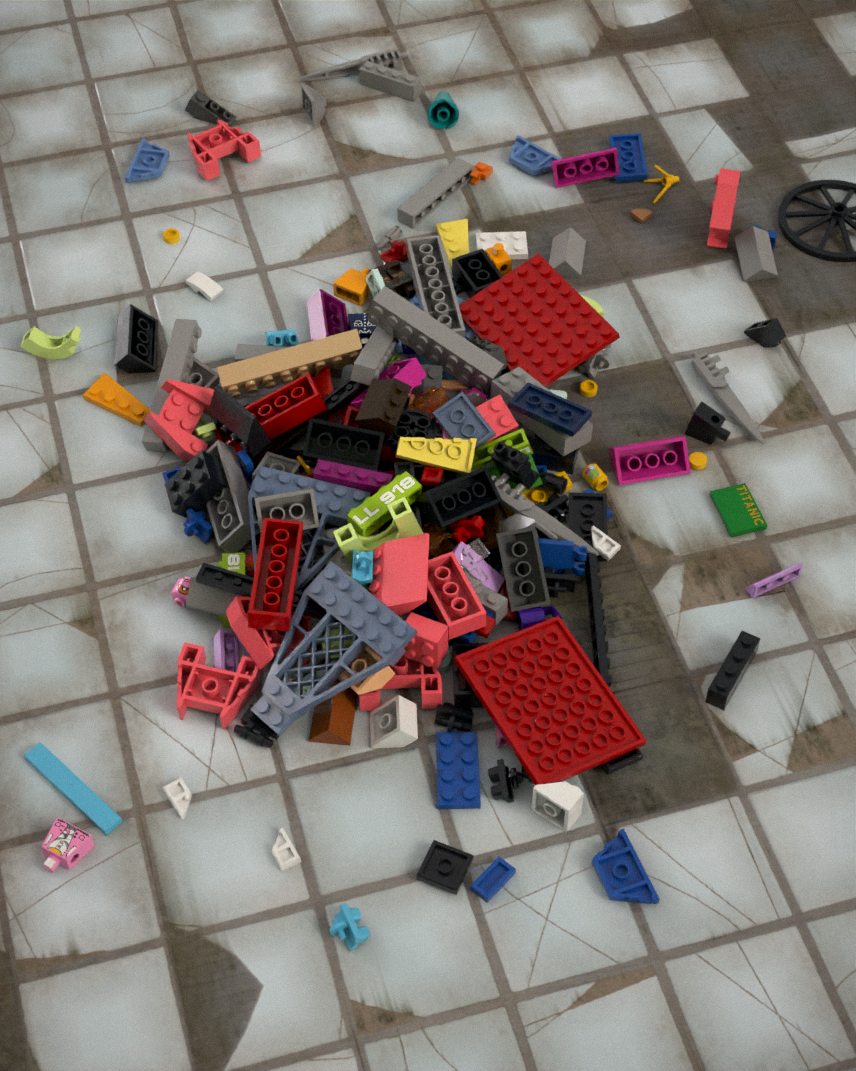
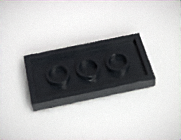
M569 493V529L593 547L591 527L593 525L608 536L607 494ZM601 555L597 556V561H607Z

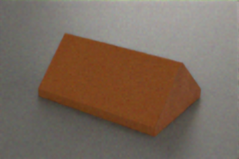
M336 679L335 682L328 689L334 687L342 681ZM351 687L314 706L309 742L350 746L358 694Z

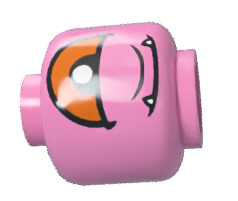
M186 576L185 578L178 579L171 591L174 603L178 606L184 607L186 605L191 577Z

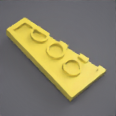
M468 219L436 224V231L441 237L451 270L453 258L469 253Z
M400 437L395 457L466 475L471 472L477 438L463 440L461 438L425 439L424 437Z

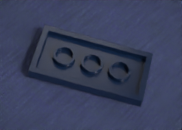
M529 382L508 402V408L571 437L592 417L591 410Z

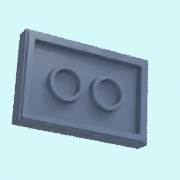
M463 391L432 412V415L451 439L461 438L463 440H470V438H477L475 450L496 436L495 432Z

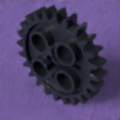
M408 406L407 410L403 408L395 429L388 439L384 437V441H386V446H391V451L397 449L400 437L441 438L442 429L440 424L436 423V419L431 418V413L426 415L424 414V409L419 412L418 407L411 410L410 406Z

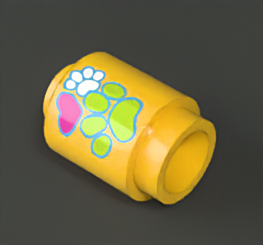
M588 464L584 467L582 476L593 489L601 491L606 488L609 483L608 477L597 464Z

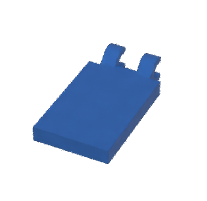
M538 538L543 568L552 567L555 569L554 574H562L563 569H572L576 576L584 577L585 562H575V558L579 561H586L587 547L573 546L574 541Z

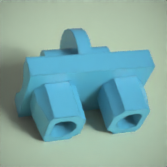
M296 329L265 332L266 346L292 347L298 343Z
M353 550L352 578L362 587H367L368 583H372L373 551L359 552Z
M347 903L341 904L339 913L332 920L333 926L329 929L331 936H339L340 940H345L349 951L356 950L359 943L367 941L370 935L367 926L357 927L356 925L361 920L359 908H349Z

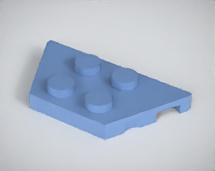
M519 135L516 136V142L513 144L509 155L510 163L533 176L552 171L551 162L561 159Z
M142 138L125 177L126 183L161 177L170 157L169 151L160 148L156 144L151 145L147 143V139Z

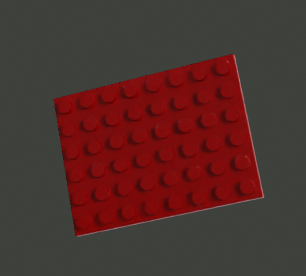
M539 253L459 305L463 322L476 336L504 349L507 361L506 369L509 372L520 367L545 387L620 338L619 333Z
M559 615L455 656L454 662L535 785L562 782L646 744L647 740Z

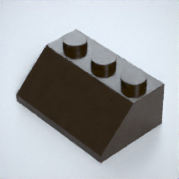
M396 378L371 381L354 422L369 430L385 433L384 437L388 439L397 425L412 386Z

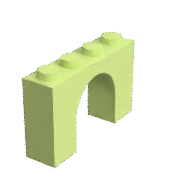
M405 497L387 505L393 521L385 531L370 537L360 536L356 533L351 523L333 531L338 545L351 567L353 564V550L359 552L372 551L387 541L424 534Z

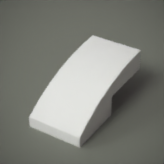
M198 271L185 281L196 293L201 292L210 302L223 292V288Z

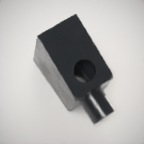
M701 401L693 413L685 434L710 445L716 437L726 442L731 432L722 428L725 417Z

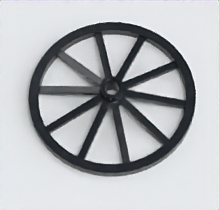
M818 180L802 184L791 190L783 198L779 207L778 224L782 234L794 247L815 258L833 262H855L856 252L853 251L844 222L856 231V223L853 221L856 220V214H853L856 212V206L849 208L846 206L853 194H856V184L841 180ZM827 189L849 192L842 202H835ZM820 190L830 206L802 196V194ZM794 199L822 209L819 211L786 212L789 204ZM824 216L796 232L790 229L786 220L789 217ZM829 221L830 224L818 248L809 245L799 238V236ZM834 226L840 227L848 253L823 250Z

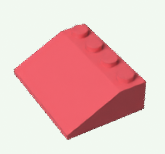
M428 533L387 541L372 550L373 580L370 583L369 590L373 596L399 617L404 616L427 601Z

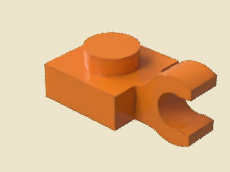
M478 162L474 167V171L470 174V177H473L470 183L477 185L480 179L486 180L493 172V167Z

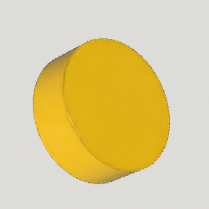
M173 228L165 230L163 232L164 242L167 244L177 243L180 240L179 231Z
M585 380L581 382L579 392L584 397H593L597 394L598 386L592 380Z
M701 452L692 453L689 456L690 467L694 470L704 469L707 465V456Z

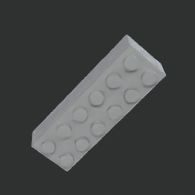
M517 367L492 380L490 398L501 395L508 407V402L528 382L546 391H551L522 368ZM508 408L516 419L562 456L591 441L593 424L589 421L571 437Z
M217 440L206 452L219 458L227 486L214 496L206 506L218 547L237 553L251 540L248 505L249 492L235 447ZM253 508V517H254V520H255V521H258V520H257V517H256V514H255V511H254V508ZM255 529V536L260 532L259 529Z

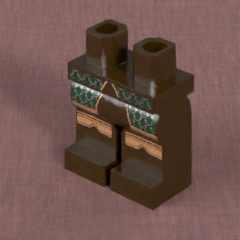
M398 259L384 264V267L381 265L374 268H378L385 286L401 297L406 296L411 299L415 295L413 279L404 272Z

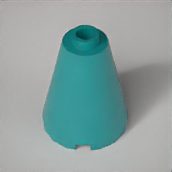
M443 91L437 94L430 105L428 119L432 126L437 129H450L458 121L459 110L451 95Z

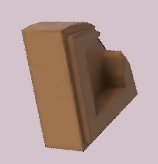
M642 208L633 209L630 211V216L642 224L653 217V212Z

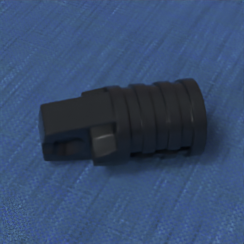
M538 471L543 483L539 485L540 487L560 495L565 492L568 483L566 478Z

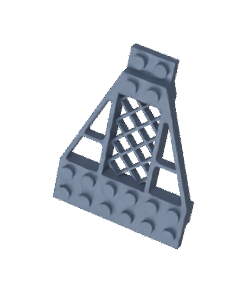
M259 466L248 494L254 574L257 562L255 529L260 530L258 521H255L253 517V506H256L254 498L310 488L314 490L320 527L303 530V538L308 537L310 542L303 544L301 547V552L305 557L299 561V573L295 589L301 592L303 587L340 549L337 540L321 537L326 523L339 527L347 525V514L351 509L360 506L367 497H371V492ZM318 545L331 547L310 569Z
M331 561L304 590L291 620L290 630L284 636L261 690L264 695L250 710L281 736L295 720L304 716L309 709L389 665L393 667L406 652L404 647L418 632ZM312 599L327 613L310 632H306L298 624L308 601ZM340 627L339 636H331V628ZM344 627L352 634L344 635ZM298 629L305 637L284 660L295 631ZM326 632V637L321 638L322 635ZM353 639V644L349 648H344V640ZM339 641V649L330 650V642ZM326 643V651L317 652V644ZM366 646L382 658L381 661L357 674L348 668ZM339 654V660L336 663L330 664V656ZM326 656V664L317 665V657ZM312 658V666L303 667V659ZM326 670L322 679H316L317 671ZM344 670L352 675V677L328 689ZM312 672V680L303 681V673ZM298 673V682L289 683V674ZM312 685L311 691L303 695V686ZM298 687V695L290 688Z

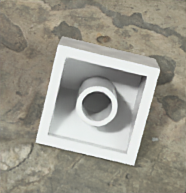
M398 695L370 712L371 747L403 748L417 740L416 703Z
M566 781L535 785L533 788L531 810L567 833L581 815L584 793L579 787L571 785Z

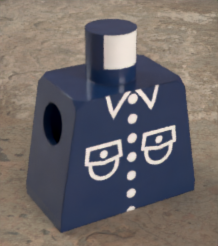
M369 313L348 314L349 331L358 330L361 345L364 348L377 326L368 320Z

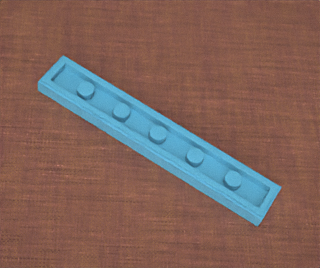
M41 742L24 755L25 760L105 835H108L123 822L122 818Z

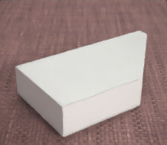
M594 525L591 527L593 548L599 555L609 561L621 549V545Z
M179 778L162 788L181 820H183L186 816L192 794L183 779Z
M283 827L280 828L276 843H274L272 848V856L281 871L301 862L300 856Z

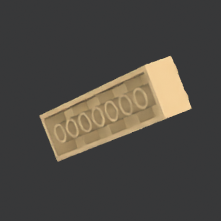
M354 329L219 366L217 370L223 390L232 398H238L244 393L253 394L258 392L259 389H271L281 383L288 384L307 373L310 375L317 374L325 366H329L330 370H340L346 365H354L363 348L358 330Z

